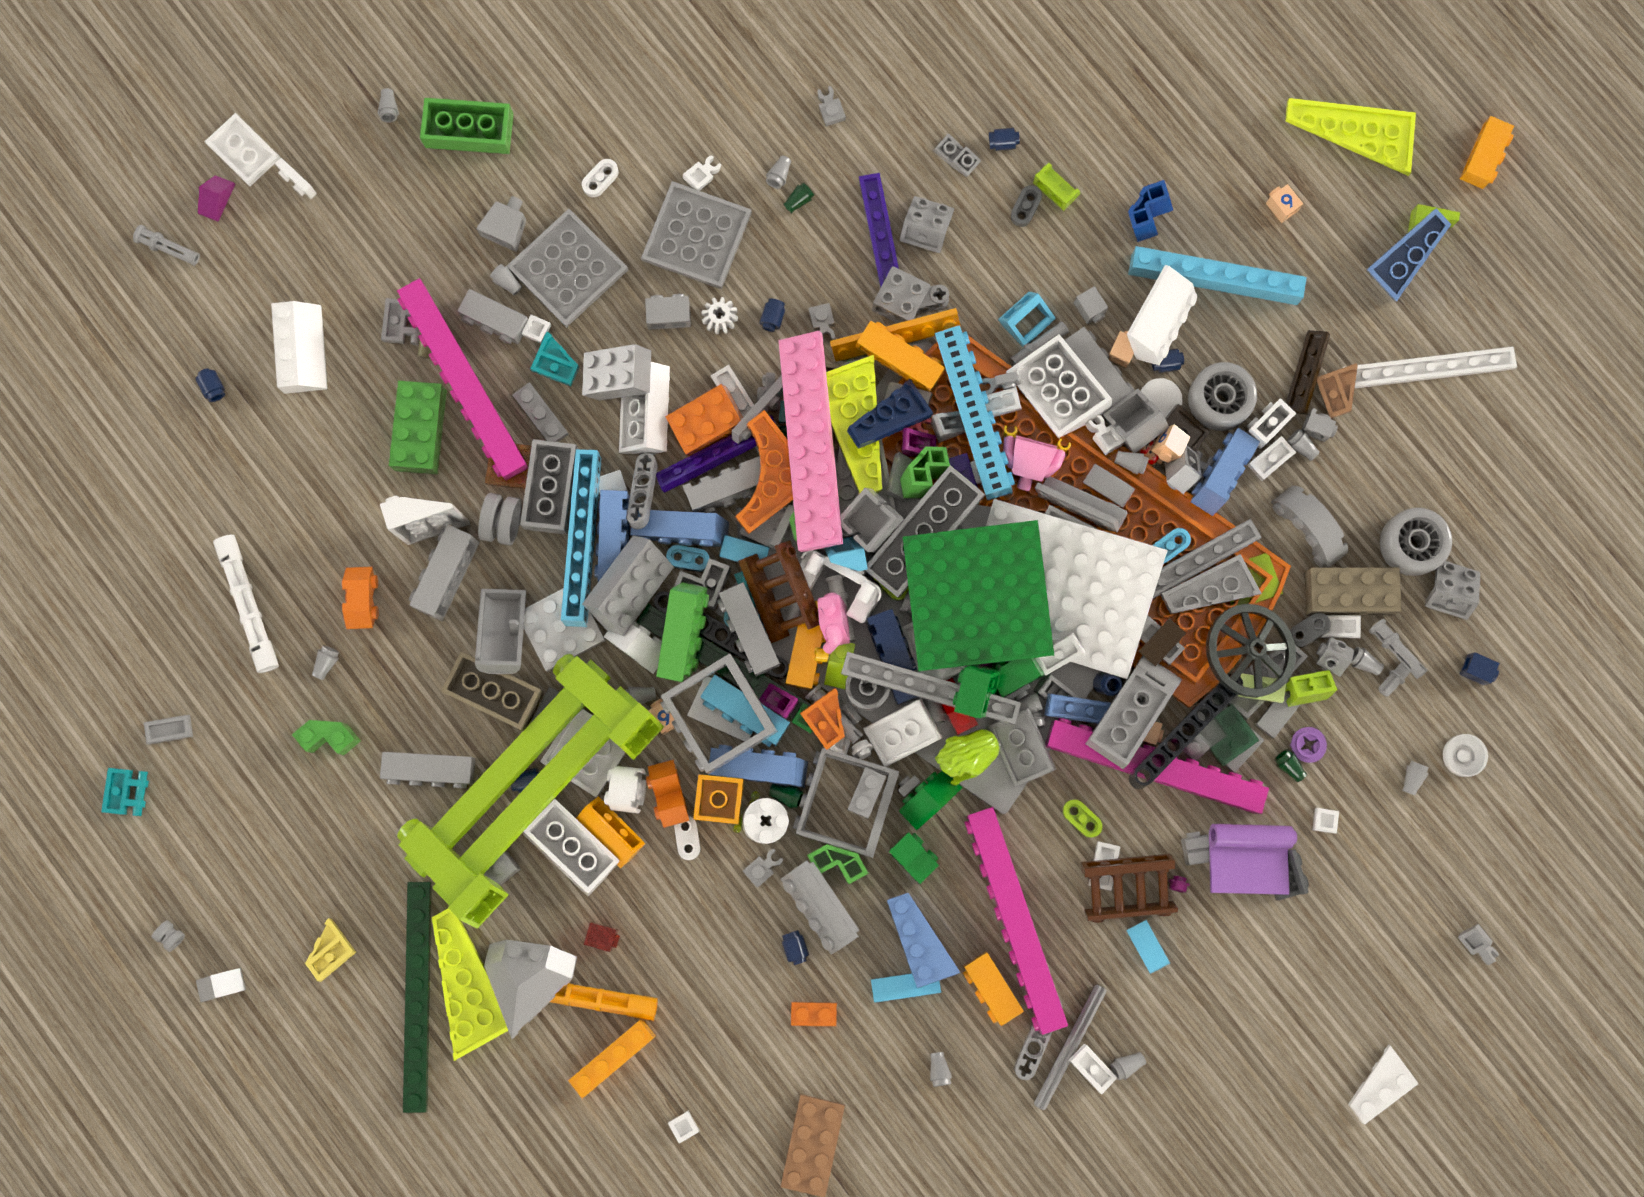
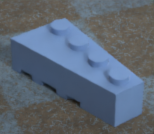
M1237 428L1233 434L1229 432L1222 442L1225 445L1222 450L1218 449L1212 458L1215 463L1212 467L1209 465L1202 474V477L1205 479L1202 483L1198 482L1191 493L1194 494V497L1190 502L1213 516L1228 501L1229 494L1238 483L1237 480L1245 470L1244 465L1248 464L1260 441L1240 428Z
M719 745V749L711 748L709 763L732 750V746ZM751 748L708 775L748 779L749 781L769 782L778 785L790 784L805 788L808 761L796 758V753L783 752V755L779 756L774 755L775 751L763 749L761 753H753Z
M906 893L887 900L916 988L960 974L959 969L910 894Z

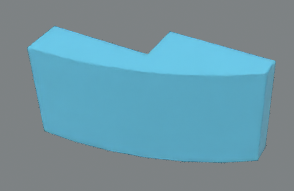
M724 535L719 557L738 562L741 559L758 554L759 559L767 557L769 547Z
M1147 920L1126 930L1150 974L1170 964Z

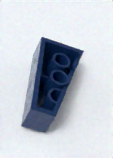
M890 609L868 617L866 625L880 661L912 671L917 670L914 658L909 657L907 651L909 649L908 642L905 636L902 637L901 624L898 617L894 615L893 610ZM891 689L897 706L920 698Z

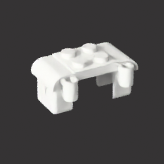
M811 550L802 554L801 558L803 560L800 566L810 591L813 589L825 565L862 585L846 615L860 623H865L878 602L883 598L882 588L864 576L866 574L864 570L856 571L831 563L828 556L818 551Z

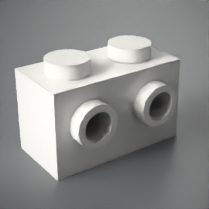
M1281 398L1275 404L1270 402L1262 410L1264 415L1260 419L1255 417L1247 425L1250 429L1247 434L1260 441L1259 449H1262L1296 414Z

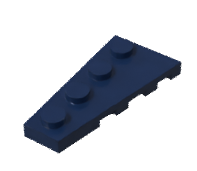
M909 379L901 388H897L887 399L878 403L873 410L868 411L850 425L847 432L859 449L903 430V428H908L932 417L933 412L911 379Z

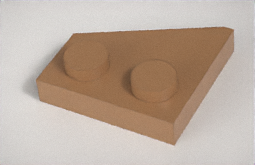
M1357 363L1319 376L1317 379V385L1331 419L1347 414L1352 410Z

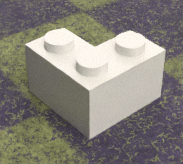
M634 621L624 636L610 631L605 634L604 638L653 674L657 670L662 641L655 636L650 638L651 632Z

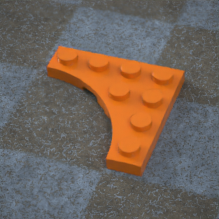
M765 410L746 424L756 441L760 456V475L756 490L749 503L735 516L748 534L793 501L788 440Z

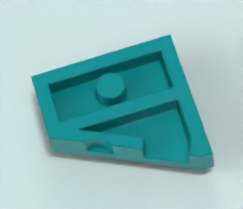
M546 332L530 370L571 387L579 370V365L567 354L553 336Z

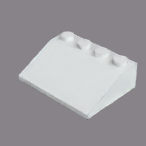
M1060 334L1006 371V373L1017 371L1020 375L1021 384L1016 386L1058 438L1086 425L1089 420L1094 421L1098 415L1101 416L1112 408V398Z
M393 496L387 498L385 503L380 504L387 529L407 545L439 535L441 530L446 528L447 524L457 529L470 525L469 520L451 503Z

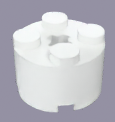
M623 766L609 769L607 781L610 782L609 791L605 792L604 803L609 805L611 811L640 813L641 810L637 808L639 805L644 804L646 794V780H642V774L646 775L644 769Z
M770 798L753 801L746 807L742 816V827L747 837L754 842L762 844L773 843L779 840L785 834L789 823L785 808L778 801ZM761 816H769V826L760 825V823L762 822L760 818Z

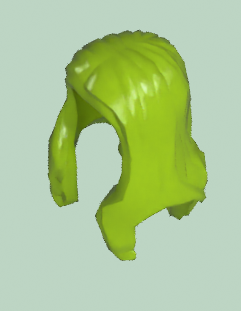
M979 729L959 737H949L944 747L939 750L935 760L940 764V768L944 773L953 777L951 784L957 786L962 781L979 776L990 766L999 754V743L992 732Z

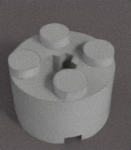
M847 677L845 694L850 704L862 711H873L880 708L886 702L890 688L871 683L873 691L865 693L863 692L864 687L862 685H868L869 682Z

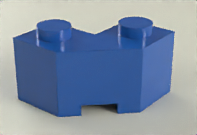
M1165 180L1144 186L1139 193L1140 197L1135 205H1132L1128 211L1137 242L1158 235L1153 217L1174 211Z

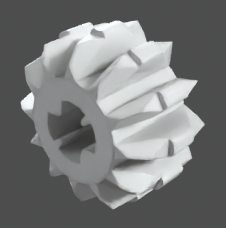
M721 297L720 302L713 298V304L706 303L705 307L707 310H702L701 312L702 316H704L702 322L703 324H708V331L715 328V334H719L720 329H723V332L726 334L727 327L733 329L735 327L733 322L738 321V316L734 315L737 313V308L732 307V301L725 303L723 297ZM718 313H723L721 319H717L716 315L718 316Z

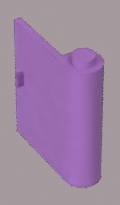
M1212 824L1209 830L1210 893L1289 895L1288 849H1291L1297 842L1296 831H1294L1292 826Z

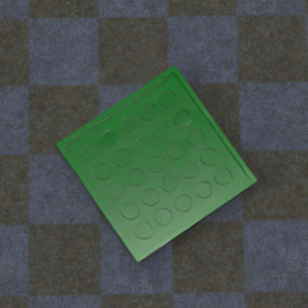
M1038 520L903 536L918 671L1054 656Z

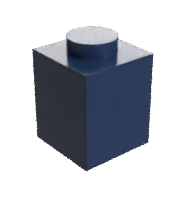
M1474 652L1467 655L1459 675L1482 685L1491 684L1499 675V670L1497 669L1500 663Z

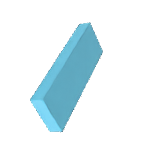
M912 973L871 979L874 1003L941 993L940 981L916 988Z

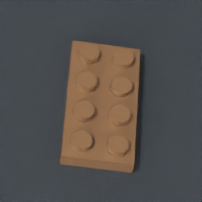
M800 1094L781 1188L820 1197L826 1196L845 1104Z

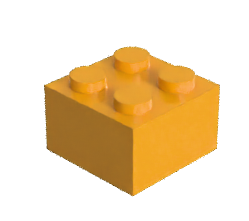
M698 774L693 819L740 825L744 779Z

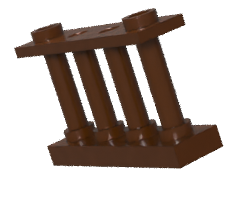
M790 540L776 545L777 553L759 559L758 554H754L738 561L771 643L790 636L788 629L804 623L808 630L819 625L818 608L796 556L795 548ZM781 561L785 574L768 580L763 567ZM789 582L793 594L776 601L771 588ZM797 603L802 615L784 621L780 609Z
M1159 854L1081 862V871L1091 882L1092 909H1084L1087 920L1100 923L1105 919L1156 914L1159 916H1170L1172 913H1177L1178 907L1174 901H1169L1167 883V872H1169V869H1175V859L1171 854ZM1148 871L1158 873L1159 902L1146 903L1144 874ZM1127 873H1133L1136 879L1137 904L1124 905L1122 876ZM1110 875L1113 877L1115 906L1101 908L1099 879L1102 876Z

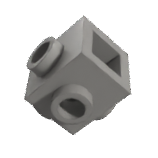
M1330 637L1326 644L1322 643L1316 652L1319 655L1316 664L1340 677L1352 662L1354 649L1347 646L1343 641Z

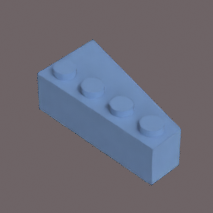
M1437 208L1434 209L1368 267L1366 271L1394 301H1398L1432 250L1451 226V223Z
M600 490L598 507L600 520L597 524L599 543L596 544L598 565H595L594 577L598 578V582L629 542L630 524L627 520V510L630 496L627 491Z
M650 510L648 524L638 530L631 527L630 535L658 541L660 544H671L672 542L687 546L693 544L706 547H721L724 535L728 536L729 522L717 513Z

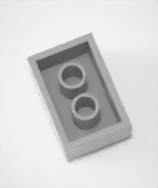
M633 344L584 353L583 396L601 401L650 393L651 350Z

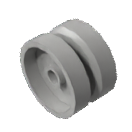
M488 493L480 513L479 539L492 542L497 537L500 544L513 545L520 525L521 499L509 496L503 501L500 494Z

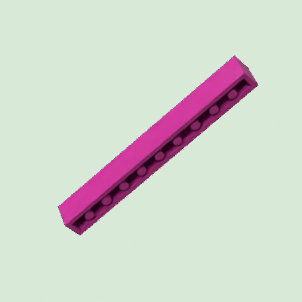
M419 278L397 290L400 298L397 299L403 310L408 309L411 315L407 317L414 329L418 327L421 335L418 337L424 347L429 346L432 352L428 354L435 366L439 364L442 371L439 373L445 384L450 383L453 388L450 393L456 403L460 401L463 409L460 411L465 420H471L474 425L471 430L476 439H482L484 446L481 448L486 457H492L495 465L492 467L497 476H503L507 481L529 468L422 280Z
M1064 718L1051 722L1045 742L1047 748L1128 774L1155 748L1144 745L1143 748L1139 747L1129 764L1122 769L1085 744L1092 734V727L1081 724L1080 727L1071 725L1072 721ZM1178 756L1153 781L1254 814H1262L1269 788L1264 787L1263 782L1259 780H1242V775L1233 772H1229L1228 775L1220 773L1221 769L1208 765L1205 768L1199 766V762L1186 758V761L1177 759ZM1153 757V764L1157 767H1160V760L1156 757ZM1137 773V777L1146 779L1144 774Z
M991 807L967 815V821L964 824L968 835H973L975 842L971 844L975 856H980L982 864L979 865L982 877H987L989 886H986L989 898H994L997 906L993 908L997 921L1002 920L1004 929L1001 930L1004 942H1009L1012 950L1008 952L1012 965L1017 964L1019 973L1016 974L1019 986H1024L1027 994L1023 996L1027 1009L1031 1008L1034 1017L1031 1018L1034 1030H1039L1040 1034L1044 1035L1067 1027L1068 1023L994 808Z

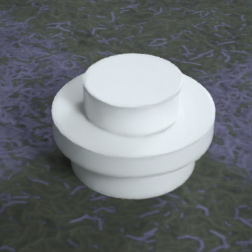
M867 740L857 742L852 746L853 757H859V759L871 755L873 745Z

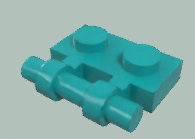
M108 768L101 812L127 815L128 806H133L132 815L142 816L143 807L145 808L146 801H144L145 789L149 785V781H147L148 772L139 771L138 779L135 780L132 779L133 770ZM131 786H136L134 800L129 799Z

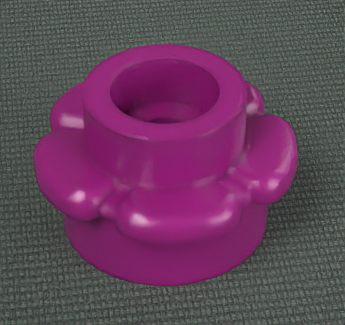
M1173 876V879L1168 880L1170 883L1169 889L1176 892L1186 893L1187 887H1190V884L1186 883L1187 878L1181 876Z

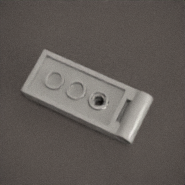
M1142 656L1085 744L1124 769L1133 758L1182 679L1160 664L1155 667ZM1137 699L1142 700L1143 704H1140Z

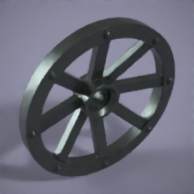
M1255 604L1234 606L1221 613L1209 629L1206 640V654L1209 666L1217 680L1231 692L1250 698L1263 697L1278 691L1291 677L1296 662L1294 639L1285 622L1268 608ZM1248 613L1266 619L1258 637L1255 635ZM1240 614L1248 639L1224 623L1232 616ZM1272 626L1279 632L1283 643L1265 644L1264 641ZM1221 631L1242 644L1240 648L1217 651L1219 632ZM1285 650L1283 670L1266 654L1267 651ZM1242 655L1244 659L1229 677L1223 670L1218 658ZM1261 660L1278 677L1271 685L1265 688L1262 686ZM1250 662H1253L1254 688L1244 687L1236 683Z

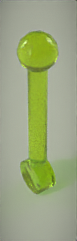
M758 791L751 793L749 804L760 798ZM742 816L740 824L733 826L735 833L741 832Z

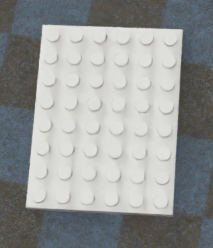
M994 499L986 526L1038 520L1053 644L1074 633L1085 653L1070 662L1128 679L1167 550Z

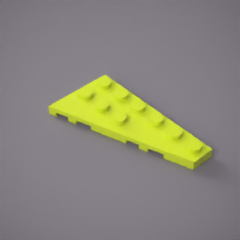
M1293 98L1288 99L1285 122L1407 176L1411 174L1415 112Z
M874 355L826 372L831 426L859 494L864 488H871L877 493L882 491L879 440L858 449L847 432L850 425L868 411L873 410L877 405Z
M448 908L433 916L432 923L438 949L439 968H441L443 994L450 1026L449 1033L453 1046V1059L455 1061L507 1032L508 1028L484 964L463 923Z

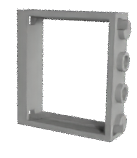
M731 654L726 655L661 695L663 702L660 703L666 714L671 713L674 721H672L674 728L678 734L682 732L686 738L683 741L684 745L690 753L692 751L698 758L695 760V763L701 772L705 770L707 774L712 773L778 732ZM727 665L765 730L709 763L671 699Z
M822 747L821 752L817 751L814 757L813 764L817 766L815 772H810L806 783L807 786H810L808 795L803 794L799 807H802L803 811L801 816H796L793 828L797 829L796 834L873 858L899 771L829 749L826 750ZM826 757L863 769L866 767L888 776L866 848L805 830Z

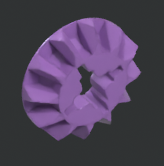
M1304 727L1292 736L1290 746L1300 761L1312 763L1324 756L1327 742L1324 735L1318 729ZM1305 739L1307 741L1316 740L1311 746V751L1309 749L1301 750L1305 744Z

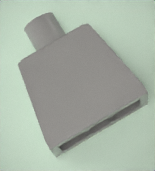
M511 196L507 206L500 202H495L476 228L479 235L517 252L526 224L524 214L519 211L523 202L514 196Z

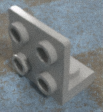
M914 196L904 220L899 241L940 253L954 208Z
M893 266L873 302L872 311L896 323L915 319V315L930 289V284Z
M788 504V507L782 508L750 534L742 527L740 534L776 551L775 546L784 542L791 527L789 519L794 512V506Z
M1445 561L1436 569L1435 587L1425 600V607L1468 620L1479 604L1480 572Z

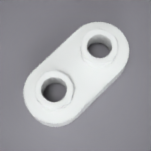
M611 159L601 160L583 179L582 188L584 193L589 197L600 196L617 178L619 173L617 164ZM606 170L612 171L609 175L604 174ZM592 185H597L595 190L590 189Z
M689 816L687 823H689L690 827L687 831L682 830L681 826L683 823L674 825L678 853L685 860L695 859L701 850L697 823L693 817ZM688 844L693 847L691 853L685 851V846Z

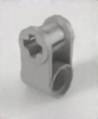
M943 285L930 286L916 314L944 309L949 303L948 289ZM938 294H940L941 297H942V300H938V297H936V296H937Z

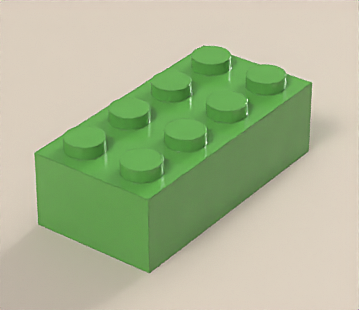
M424 98L420 139L425 148L510 154L514 113L510 104Z
M398 381L389 466L394 471L438 474L447 393L442 384Z
M680 583L670 589L656 677L683 682L693 672L697 671L699 660L696 659V654L702 644V638L699 637L700 630L704 628L706 620L703 612L709 602L706 587Z

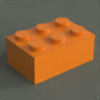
M723 384L718 385L665 416L684 453L688 456L731 435L732 430L743 419L729 389Z

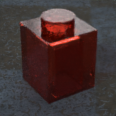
M590 922L583 945L611 952L619 944L620 935L617 934L618 929Z

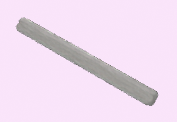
M1099 985L1094 986L1034 1102V1105L1041 1110H1045L1070 1063L1069 1059L1076 1052L1106 994V989Z

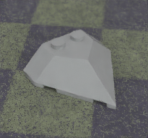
M503 940L489 944L484 967L511 1039L555 997V994L564 985H567L572 980L577 956L552 946L513 940Z

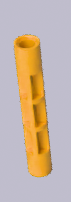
M568 983L555 994V997L550 1002L654 1021L658 998Z

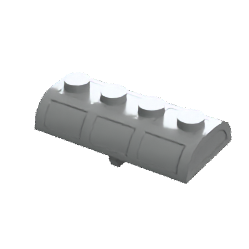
M481 589L475 666L479 671L488 674H513L520 670L526 590Z
M805 861L780 879L784 889L790 893L796 902V907L800 912H803L810 928L817 933L823 947L830 954L837 952L859 937L856 933L859 932L858 927L814 862L809 864L808 861Z

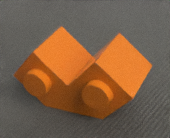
M349 567L345 569L342 579V590L346 592V603H342V613L346 629L373 628L375 619L379 617L378 606H374L373 601L374 590L378 588V576L374 575L373 567Z
M674 759L648 766L649 776H646V782L649 789L653 788L657 806L653 807L656 820L661 819L663 828L689 821L685 797H683L681 782Z

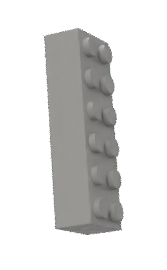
M950 465L868 562V569L866 571L896 597H900L908 588L903 536L957 530L984 498L985 494Z

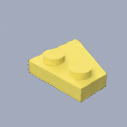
M330 918L326 920V927L321 937L317 938L314 950L310 953L305 963L319 982H322L356 953L333 919Z

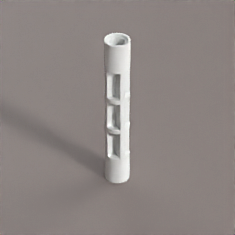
M235 535L217 538L213 541L221 567L224 568L231 588L230 594L234 597L240 615V623L243 624L250 644L249 650L257 673L274 670L279 667L272 643L268 640L261 619L262 614L258 611L252 593L253 587L245 573L242 564L243 558Z

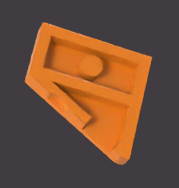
M833 688L800 712L826 750L845 737L836 688Z

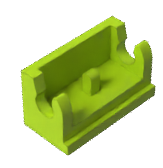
M1048 163L1035 175L1033 184L1064 211L1080 195V190L1078 188L1074 189Z
M1330 670L1290 677L1285 688V692L1290 691V697L1286 702L1288 707L1327 700L1337 691Z

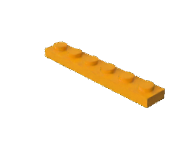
M954 308L889 325L886 328L891 334H899L906 340V343L933 337L937 332L959 326L960 321L957 309ZM862 333L830 341L836 362L865 354L855 348Z

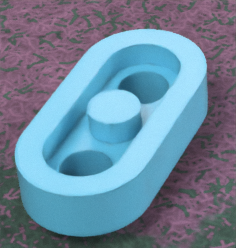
M1176 528L1153 544V546L1167 550L1163 563L1165 564L1189 546L1191 537L1185 529ZM1175 537L1181 538L1182 543H1175Z
M682 545L670 547L666 554V558L675 568L697 572L705 570L710 558L709 554L703 549ZM676 554H681L682 558L681 560L676 561L674 560V556ZM699 557L703 558V563L700 565L695 563Z

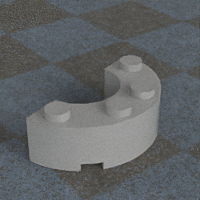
M1291 486L1271 501L1273 504L1272 508L1277 515L1291 520L1297 529L1303 531L1306 535V541L1312 546L1313 560L1320 568H1329L1348 553L1347 543L1343 544L1341 540L1344 534L1334 517L1311 493L1307 496L1302 493L1304 491L1303 488Z

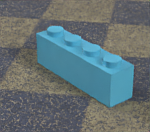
M714 675L700 696L704 701L702 705L711 711H714L715 708L722 712L721 717L730 723H733L734 720L740 723V729L749 735L753 732L758 734L765 730L743 692ZM762 705L778 731L762 741V743L768 747L771 744L777 746L790 726V722Z

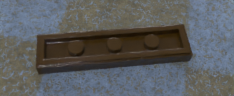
M1307 331L1286 402L1296 414L1307 415L1330 338V333L1327 331Z

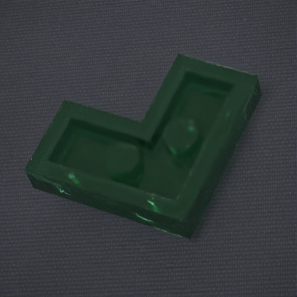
M1231 704L1214 718L1226 736L1210 747L1209 750L1223 767L1260 740L1235 706Z

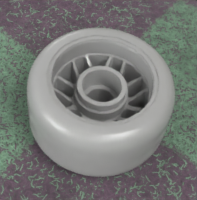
M1229 362L1215 363L1203 369L1192 382L1188 393V405L1194 418L1204 427L1216 431L1230 430L1242 424L1253 412L1257 402V387L1252 376L1241 366ZM1216 395H1222L1225 398V402H1221Z
M1410 508L1398 513L1385 524L1380 535V550L1386 563L1391 568H1400V573L1408 576L1424 575L1437 569L1447 560L1452 549V534L1448 524L1439 514L1426 508ZM1411 539L1416 541V548L1411 544Z

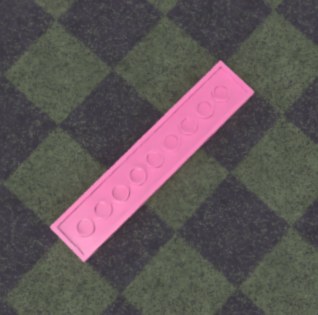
M820 331L778 340L797 545L800 552L843 544L823 336Z

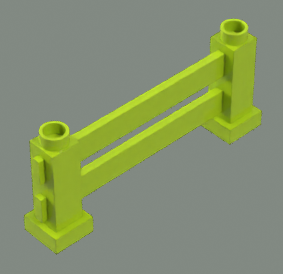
M566 654L561 657L553 668V674L557 676L555 679L564 686L560 693L433 828L415 818L407 821L398 831L397 838L401 841L399 846L407 854L404 859L420 876L425 878L428 875L436 883L432 888L449 905L448 908L459 920L477 929L509 895L497 882L483 874L609 739L615 742L634 760L664 728L644 706L638 703L621 686L615 691L607 683L611 677L591 659L586 664L577 655L574 657L572 654ZM586 706L594 715L460 857L452 849L457 842Z

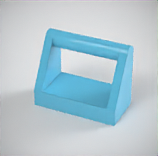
M1028 292L1003 314L998 321L1023 347L1037 337L1056 318L1038 293ZM1037 307L1046 317L1023 337L1015 325L1032 309Z
M854 536L843 538V544L824 548L831 563L856 571L868 569L864 548L853 538Z

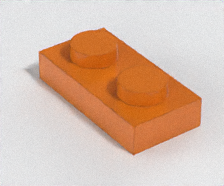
M791 1002V1026H836L837 1003Z

